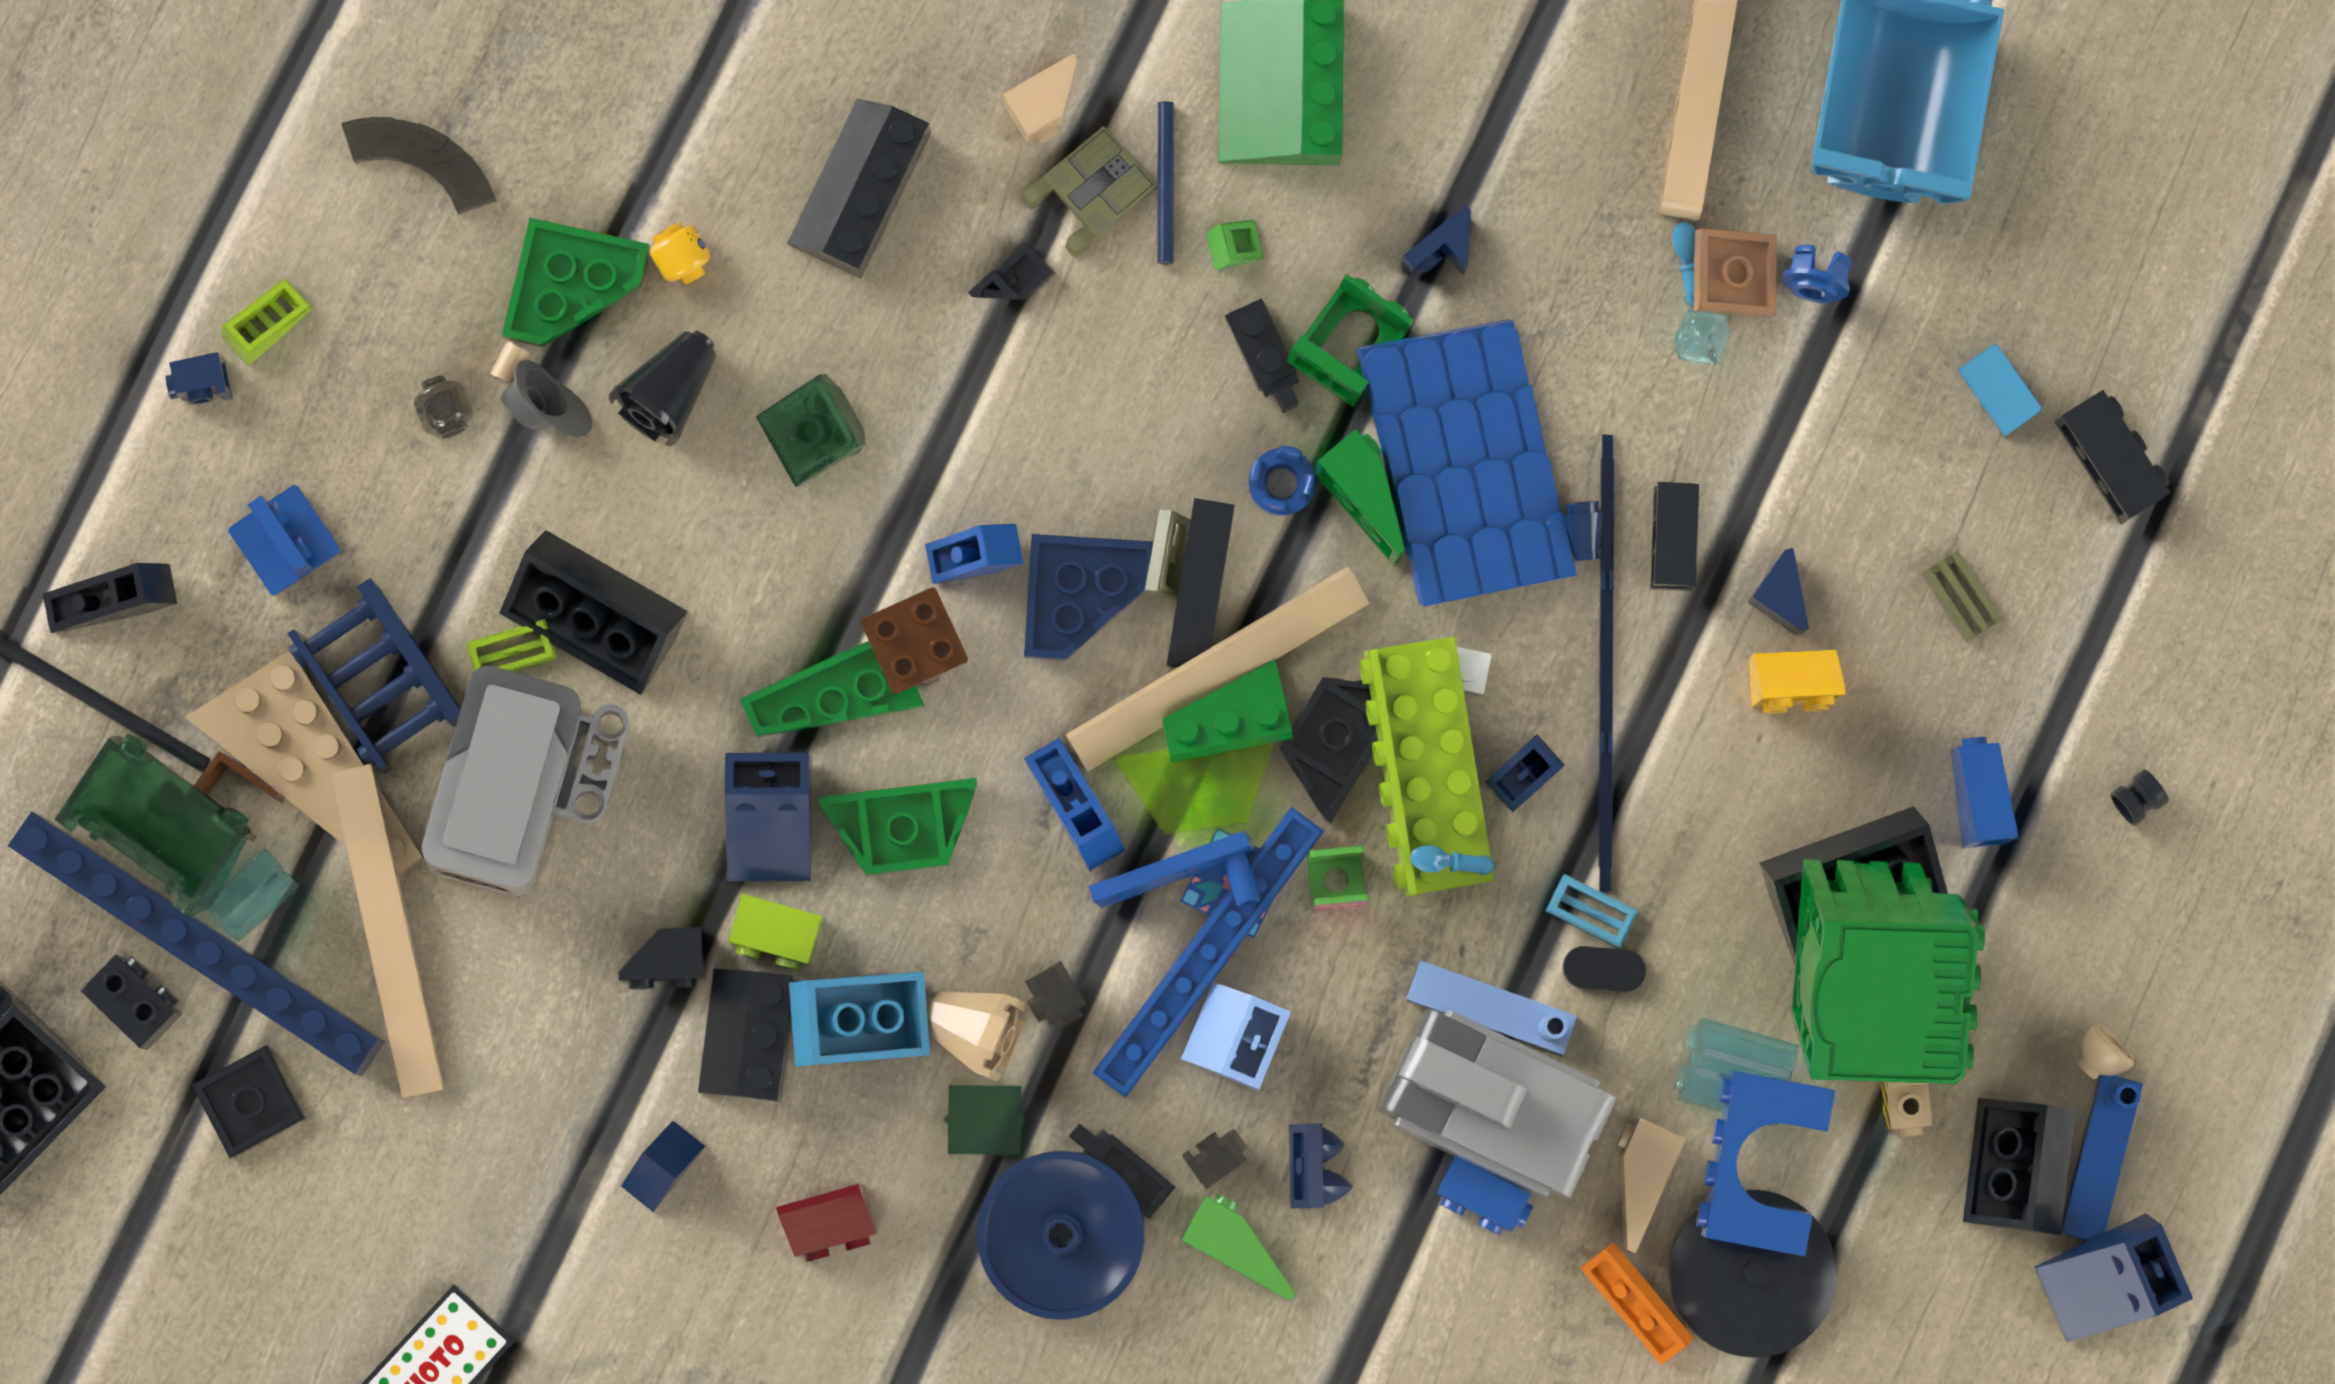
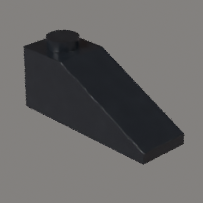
M138 562L42 593L50 633H60L143 615L178 604L170 564Z

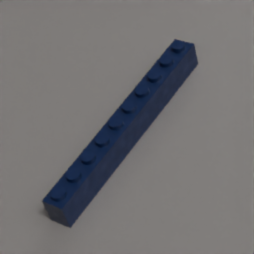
M31 811L8 844V847L353 1074L363 1076L385 1043L380 1037L42 815Z

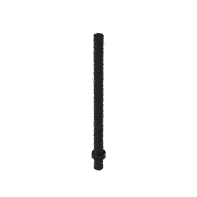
M0 630V654L201 773L208 767L211 760L209 757L8 639L9 635Z

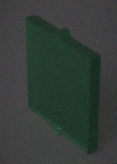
M949 1085L948 1115L944 1118L945 1123L948 1124V1154L1021 1155V1125L1025 1123V1118L1021 1116L1022 1086Z

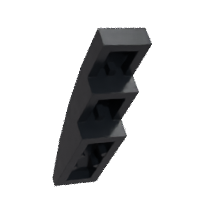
M1194 498L1166 666L1178 668L1211 648L1235 508L1234 504Z

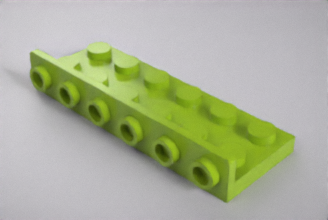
M1455 636L1363 651L1365 659L1359 660V671L1363 685L1369 684L1371 700L1366 701V714L1369 725H1376L1378 741L1372 742V750L1376 766H1382L1385 782L1379 783V793L1383 808L1389 807L1391 823L1386 824V836L1389 848H1396L1398 864L1392 865L1396 889H1402L1403 896L1411 897L1421 893L1495 881L1493 871L1487 875L1458 870L1452 872L1450 866L1438 872H1425L1417 869L1410 859L1413 850L1420 846L1429 845L1440 847L1449 856L1456 851L1459 854L1485 855L1491 858Z

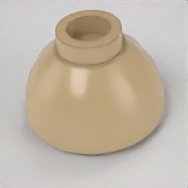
M2093 1023L2087 1029L2081 1045L2082 1057L2077 1062L2091 1078L2096 1079L2099 1075H2119L2134 1066V1058L2130 1051L2105 1026Z

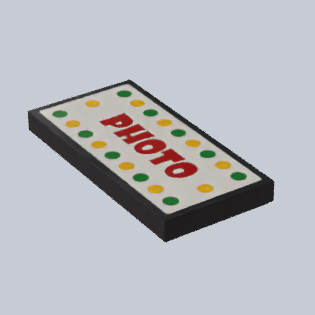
M453 1284L362 1384H477L516 1340L456 1284Z

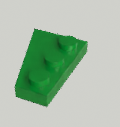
M1276 659L1162 719L1171 762L1293 739Z

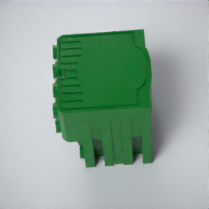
M1803 859L1791 1016L1812 1080L1957 1084L1965 1077L1966 1069L1973 1068L1974 1049L1973 1044H1968L1969 1031L1976 1030L1978 1013L1976 1004H1971V997H1973V990L1979 991L1981 986V967L1976 965L1977 951H1983L1985 928L1984 925H1978L1977 909H1968L1966 902L1958 894L1932 893L1931 878H1926L1920 863L1903 862L1902 883L1894 882L1887 862L1870 861V864H1857L1854 861L1837 860L1835 880H1827L1820 860Z

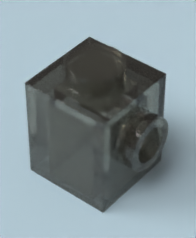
M1062 961L1025 981L1033 998L1026 1002L1039 1023L1046 1019L1050 1027L1059 1023L1061 1029L1083 1017L1080 1009L1086 1007V1003Z

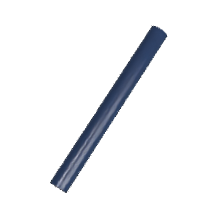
M1169 101L1158 102L1157 263L1163 265L1174 263V103Z

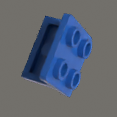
M292 485L270 501H267L262 495L247 504L252 513L228 529V532L273 596H277L341 552L340 547L297 485Z

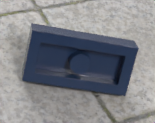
M1322 1124L1289 1125L1291 1208H1324V1205L1335 1202L1345 1196L1352 1189V1184L1341 1175L1323 1169V1163L1334 1158L1344 1147V1143L1332 1131L1323 1128Z

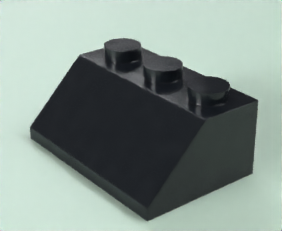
M713 969L698 1093L781 1102L791 1027L789 982H796L794 976L746 970Z
M1978 1098L1963 1222L2060 1235L2076 1111L2044 1104Z

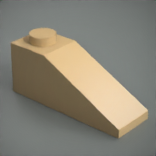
M1637 1118L1633 1125L1626 1123L1617 1142V1145L1623 1148L1619 1156L1623 1250L1631 1254H1635L1686 1140V1138L1642 1118Z

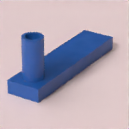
M1246 831L1089 886L1094 903L1103 908L1224 865L1237 907H1246L1261 900L1247 856L1255 854L1256 850L1252 838Z
M2099 1075L2063 1213L2061 1234L2089 1241L2105 1233L2136 1109L2141 1099L2143 1083L2116 1075Z

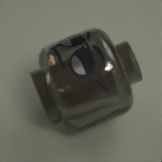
M441 375L430 378L421 384L423 390L414 397L413 405L425 433L436 435L437 439L442 440L459 435L469 428L467 423L472 419L474 413L462 383L455 380L446 381L445 376Z

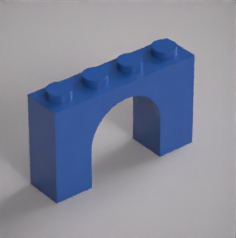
M1731 1070L1730 1078H1723L1719 1102L1725 1103L1722 1120H1715L1711 1139L1712 1144H1717L1715 1161L1708 1160L1704 1175V1185L1710 1186L1707 1202H1700L1696 1219V1226L1702 1227V1236L1725 1242L1805 1256L1813 1215L1805 1211L1763 1204L1751 1198L1739 1181L1737 1157L1745 1139L1752 1132L1765 1125L1783 1123L1828 1132L1835 1090Z

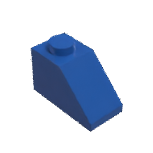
M1016 524L979 525L925 544L933 584L994 574L1024 564Z

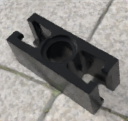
M1658 482L1657 486L1654 487L1650 589L1692 591V588L1696 586L1699 484Z

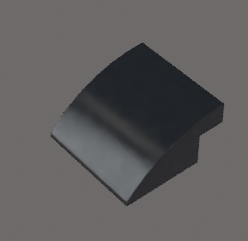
M0 981L1 1195L106 1086L55 1032Z

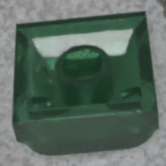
M827 374L817 375L756 416L795 487L801 486L846 457L855 456L866 445L863 426L842 389Z

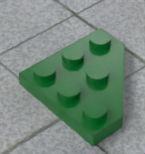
M529 217L501 334L502 338L544 347L640 288L649 257L650 244Z

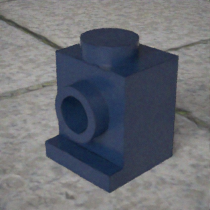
M218 352L169 362L171 375H166L165 380L171 400L180 398L182 401L188 400L190 405H197L212 401L215 394H219L224 400L233 399L226 362Z

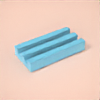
M1563 874L1545 912L1598 939L1621 948L1638 910ZM1567 886L1626 915L1624 922L1565 894ZM1561 901L1619 930L1617 936L1558 908L1559 902Z

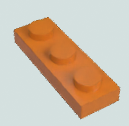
M1614 1242L1610 1243L1580 1267L1660 1365L1686 1348L1694 1340L1693 1336Z

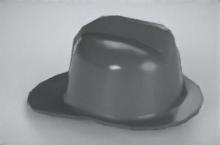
M522 360L515 366V381L503 391L500 399L522 426L531 430L554 427L569 436H586L591 430L592 419L589 410L577 395L533 361Z

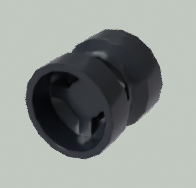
M2146 769L2133 776L2132 783L2127 787L2120 786L2110 793L2111 800L2116 809L2132 826H2136L2146 819V813L2151 809L2158 810L2169 802L2168 796L2161 784Z

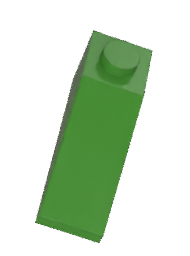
M1216 1193L1214 1199L1205 1196L1181 1241L1292 1302L1296 1295L1243 1216L1235 1212L1238 1204Z

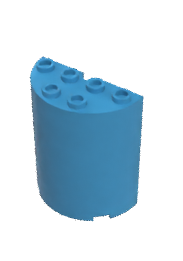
M1841 0L1810 164L1811 172L1815 176H1828L1827 183L1838 188L1879 199L1919 204L1921 196L1930 197L1940 204L1959 203L1970 199L2004 9L1993 7L1992 2L1989 0Z

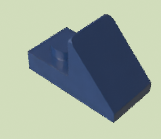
M1463 206L1403 255L1401 265L1410 276L1419 269L1424 274L1431 270L1442 260V256L1439 254L1441 251L1444 252L1460 273L1464 275L1467 268L1471 210L1468 206Z

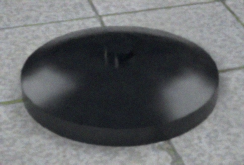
M1745 1190L1751 1198L1760 1203L1808 1212L1803 1206L1783 1195L1765 1190ZM1698 1209L1685 1221L1674 1240L1670 1253L1668 1267L1669 1287L1679 1315L1689 1329L1702 1341L1719 1351L1731 1355L1752 1358L1768 1357L1796 1347L1812 1335L1820 1326L1834 1298L1837 1270L1830 1240L1814 1216H1812L1805 1256L1705 1238L1701 1235L1702 1227L1696 1226Z

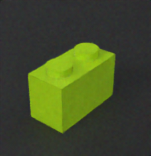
M742 893L728 942L737 946L736 954L759 960L760 954L765 953L777 957L775 965L799 971L801 964L811 966L824 918L821 915Z

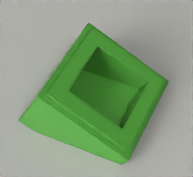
M1254 220L1221 223L1206 233L1216 270H1223L1264 259Z

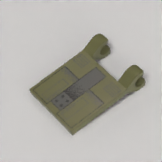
M1103 126L1048 173L1024 190L1022 199L1029 208L1034 209L1052 191L1055 192L1084 225L1067 239L1065 246L1072 256L1077 257L1101 234L1157 188V184Z

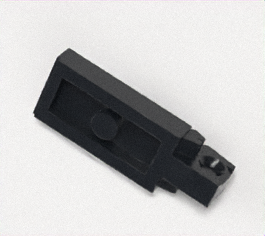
M1261 298L1226 314L1225 320L1258 390L1262 391L1265 398L1274 394L1282 413L1298 407L1297 404L1299 402L1291 387L1299 383L1296 369L1286 362L1289 356L1263 299Z
M1080 1123L1069 1134V1137L1084 1149L1082 1153L1107 1163L1127 1181L1139 1201L1143 1215L1148 1219L1153 1216L1176 1188L1113 1134L1109 1135L1101 1129L1094 1136Z

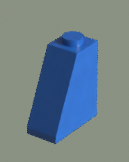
M1986 737L1962 739V746L1951 750L1962 848L2003 845L2018 838L1999 743L1987 744Z

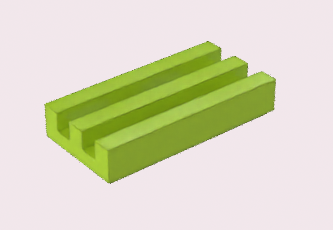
M545 619L536 621V625L543 629L547 628ZM527 626L516 627L466 643L474 671L482 665L541 647L545 648V653L502 665L499 668L518 672L558 659L553 644L543 635H541L540 639L478 656L477 650L531 634L533 630Z

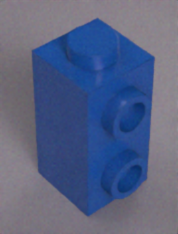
M1457 1156L1453 1157L1435 1194L1443 1197L1440 1203L1441 1206L1463 1216L1465 1210L1474 1213L1480 1217L1478 1225L1497 1235H1500L1502 1229L1512 1232L1516 1225L1523 1228L1533 1208V1205L1527 1203L1531 1196L1530 1193Z

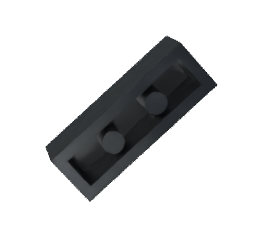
M2102 390L2063 414L2054 423L2122 525L2162 500L2171 492L2167 488L2169 480L2165 472L2159 465H2152L2146 456L2145 451L2147 447L2137 431H2130L2122 419L2124 411L2119 402L2113 396L2108 397L2105 391Z

